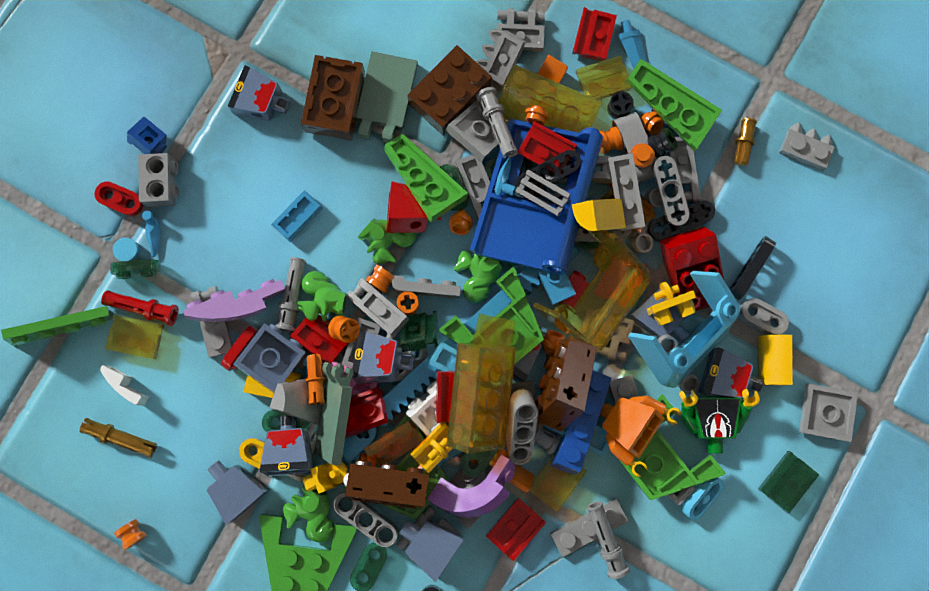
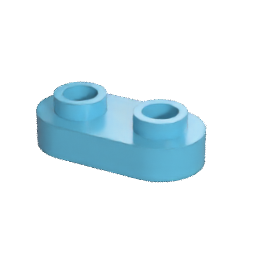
M718 477L698 484L696 489L683 501V513L691 520L699 519L722 492L723 480Z

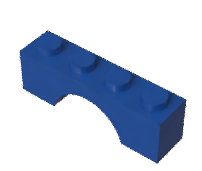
M594 370L592 371L585 411L566 427L550 466L572 475L580 473L612 377Z

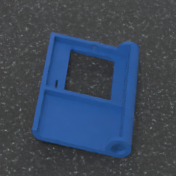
M509 119L507 126L517 150H519L533 123ZM544 126L577 144L576 152L580 155L581 165L575 173L568 176L565 191L570 193L571 197L558 217L527 198L516 195L511 196L503 192L496 195V181L501 167L508 159L507 157L503 158L500 149L469 250L476 255L554 274H566L580 225L573 214L572 204L585 202L587 199L603 135L598 129L588 127L578 133ZM518 153L511 157V168L507 184L515 186V180L520 175L525 157ZM575 157L573 158V162H572L571 168H574V167H575V166H574V162L576 161V158H575ZM547 203L548 205L554 207L555 209H557V207L559 206V205H554V204Z

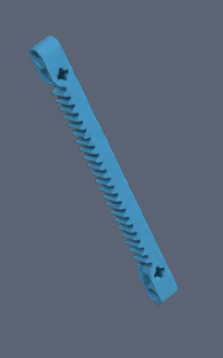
M575 244L570 261L581 252ZM526 267L518 274L519 281L526 294L530 295L533 291L532 287L537 289L540 285L538 280L540 278L536 269ZM501 290L464 323L465 327L474 335L512 301ZM450 338L444 342L458 351L467 353L466 348ZM433 353L383 397L387 418L391 420L395 418L393 411L401 413V404L409 406L407 398L416 399V390L423 393L422 385L429 386L431 384L430 377L437 380L436 372L442 370L429 364ZM378 427L369 430V438L366 436L361 438V433L345 438L342 462L346 466L375 441L378 436Z

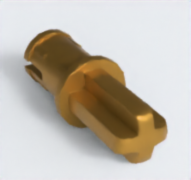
M753 118L741 119L739 137L735 140L737 148L734 163L738 166L748 165L751 147L755 145L753 138L757 120Z

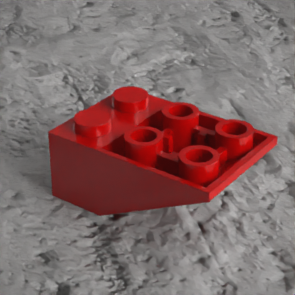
M702 227L660 240L663 262L671 286L678 285L680 292L675 293V296L694 291L696 298L692 299L695 311L710 307L690 273L692 271L720 273L724 280L716 234L706 227Z

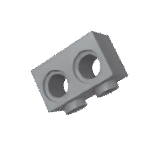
M168 153L138 155L139 202L146 207L176 206V198L179 197V189L177 184H175V175H178L177 161ZM163 164V170L155 173L156 167ZM164 187L163 194L156 197V191Z

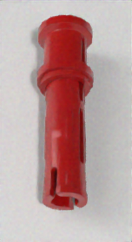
M110 290L105 291L101 298V303L104 306L144 315V318L148 321L158 320L165 322L170 327L175 324L179 313L177 305H164L155 299L145 301L111 292Z

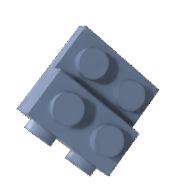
M264 323L233 365L272 393H275L277 384L283 383L305 352L301 350L303 346L294 339L287 340L282 336L283 332L272 324L268 326Z

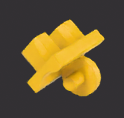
M667 282L660 283V291L653 295L655 300L664 298L665 301L650 306L646 309L648 315L653 314L659 326L673 321L669 308L673 306L677 307L681 318L695 313L692 299L696 298L694 291L673 298V294L680 292L678 285L669 287Z
M441 422L410 455L429 473L443 458L446 459L449 456L448 453L461 440L444 422Z
M341 462V465L326 463L311 468L312 474L304 476L302 479L307 492L317 489L319 494L344 484V477L349 472L343 462Z

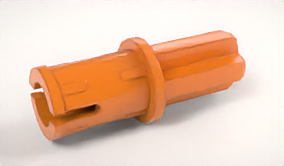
M311 354L307 356L308 378L305 379L309 388V405H318V403L321 405L325 404L323 382L326 381V378L323 377L322 356L320 354Z

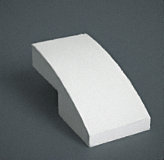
M101 366L100 371L115 391L133 404L145 406L149 396L128 386L133 377L112 366Z

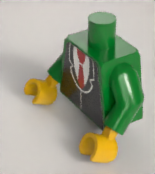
M691 389V395L686 397L685 393L680 391L679 397L682 400L681 420L689 432L694 434L695 438H708V453L721 454L723 453V438H736V435L741 432L747 422L753 406L759 403L760 397L757 391H755L752 397H749L748 389H744L742 391L743 401H741V398H698L693 389Z

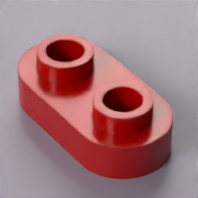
M109 181L100 183L94 192L95 199L100 204L126 216L138 215L144 206L139 202V195ZM113 192L112 198L107 199L108 193ZM134 201V207L129 208V203Z
M252 326L247 327L224 356L221 366L227 371L238 370L233 364L258 332Z

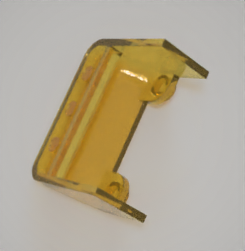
M588 230L600 243L593 255V262L599 271L575 306L572 308L562 303L551 310L535 302L533 307L555 327L569 336L596 347V352H599L605 348L647 288L651 274L649 269L616 234L604 230Z

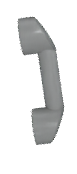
M658 188L649 190L643 197V204L645 206L643 215L646 227L638 228L637 235L631 238V245L638 253L649 252L653 247V239L647 232L654 208L662 206Z
M668 334L658 339L667 354L673 348L678 347L677 340ZM690 373L677 387L684 393L691 394V389L696 392L699 388V379Z

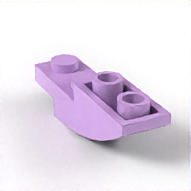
M274 279L262 283L260 285L261 288L252 292L251 289H247L239 293L237 299H234L231 291L225 292L220 290L211 294V299L201 303V300H196L186 305L187 309L183 310L186 319L203 322H225L247 318L266 311L264 301L284 293L285 287L281 280L275 282Z

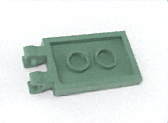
M371 51L356 114V120L361 121L358 132L360 138L370 139L373 124L385 126L382 134L383 143H388L394 139L396 129L403 130L409 105L407 95L413 88L418 66L417 60Z
M325 362L323 364V372L327 376L324 382L325 404H321L314 453L331 465H341L352 394L350 380L353 377V369L346 367L345 374L342 376L344 365L337 363L330 371L331 364Z

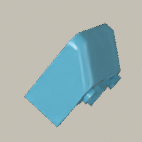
M692 271L690 273L713 312L679 347L673 348L667 354L654 336L632 332L628 335L661 385L670 388L677 387L721 342L734 324L739 314V305L720 273Z

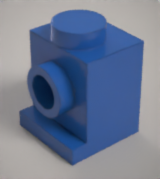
M144 116L127 131V142L130 145L133 144L144 154L163 153L167 148V135Z

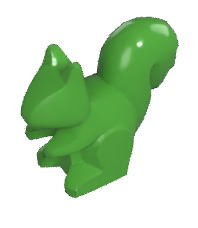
M373 219L358 235V239H367L370 242L367 253L376 251L372 257L374 263H395L396 259L389 252L388 248L392 243L403 248L411 246L416 240L417 233H386L387 220Z
M462 251L453 270L460 272L470 269L473 277L464 283L463 294L471 303H481L488 298V294L491 292L489 286L498 279L503 268L499 260L476 254L472 257L468 251Z
M318 271L307 273L301 283L302 289L308 295L315 296L314 301H298L297 304L299 305L298 309L304 313L308 320L314 321L321 314L322 320L325 322L329 312L336 313V316H343L346 293L342 292L338 286L328 283L329 278L324 273Z
M303 485L302 491L305 493L304 496L301 497L295 494L291 497L293 503H286L283 507L287 528L290 529L299 517L308 520L306 534L309 539L319 543L326 542L332 537L334 531L333 521L327 518L330 511L327 499L328 493L324 491L318 494L317 489L307 492L305 485Z

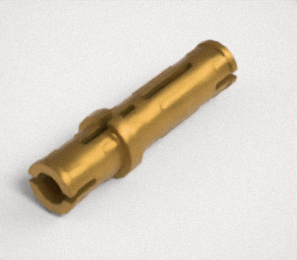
M85 418L84 422L86 424L82 422L80 426V433L98 438L101 443L106 444L109 442L148 458H152V453H155L157 449V443L115 429L112 424L104 425L90 418Z

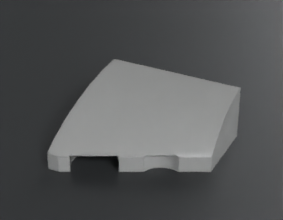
M297 379L292 383L283 382L277 384L269 408L318 425L321 405L319 403L318 405H309L308 383H306L305 379Z

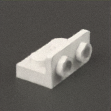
M434 381L427 387V392L421 398L414 399L405 412L426 436L440 424L436 422L437 381Z

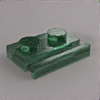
M433 311V314L426 315V312L407 315L409 321L401 328L400 345L402 352L419 351L427 348L429 344H434L435 347L438 346L437 311Z
M787 451L758 490L764 493L766 497L783 511L790 513L819 474L800 458H797L793 452Z

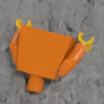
M637 396L630 399L620 398L615 406L605 403L600 412V416L606 419L602 424V428L607 431L606 441L611 453L626 466L630 465L633 474L637 477L641 476L635 472V466L642 464L646 469L647 466L644 462L636 461L634 457L640 458L664 419L671 425L678 423L670 418V413L681 415V411L678 408L667 409L665 404L650 396Z

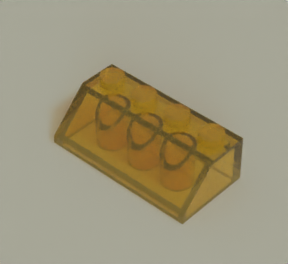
M515 64L504 84L498 101L504 108L503 116L507 122H509V119L527 122L525 120V110L533 105L545 108V112L549 114V118L545 121L544 126L578 133L581 130L592 127L602 104L597 99Z
M458 343L447 438L448 447L466 453L505 449L516 347L483 343Z

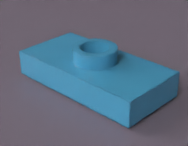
M304 190L271 225L291 242L323 207Z
M536 269L552 305L576 295L567 274H554Z

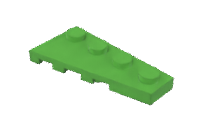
M642 59L639 60L626 81L694 152L722 112V109Z
M404 134L385 144V153L431 223L467 199L468 192Z
M107 306L2 329L1 333L4 341L12 346H18L39 339L51 338L61 333L76 332L90 325L91 327L102 326L106 324V321L112 320L110 310Z

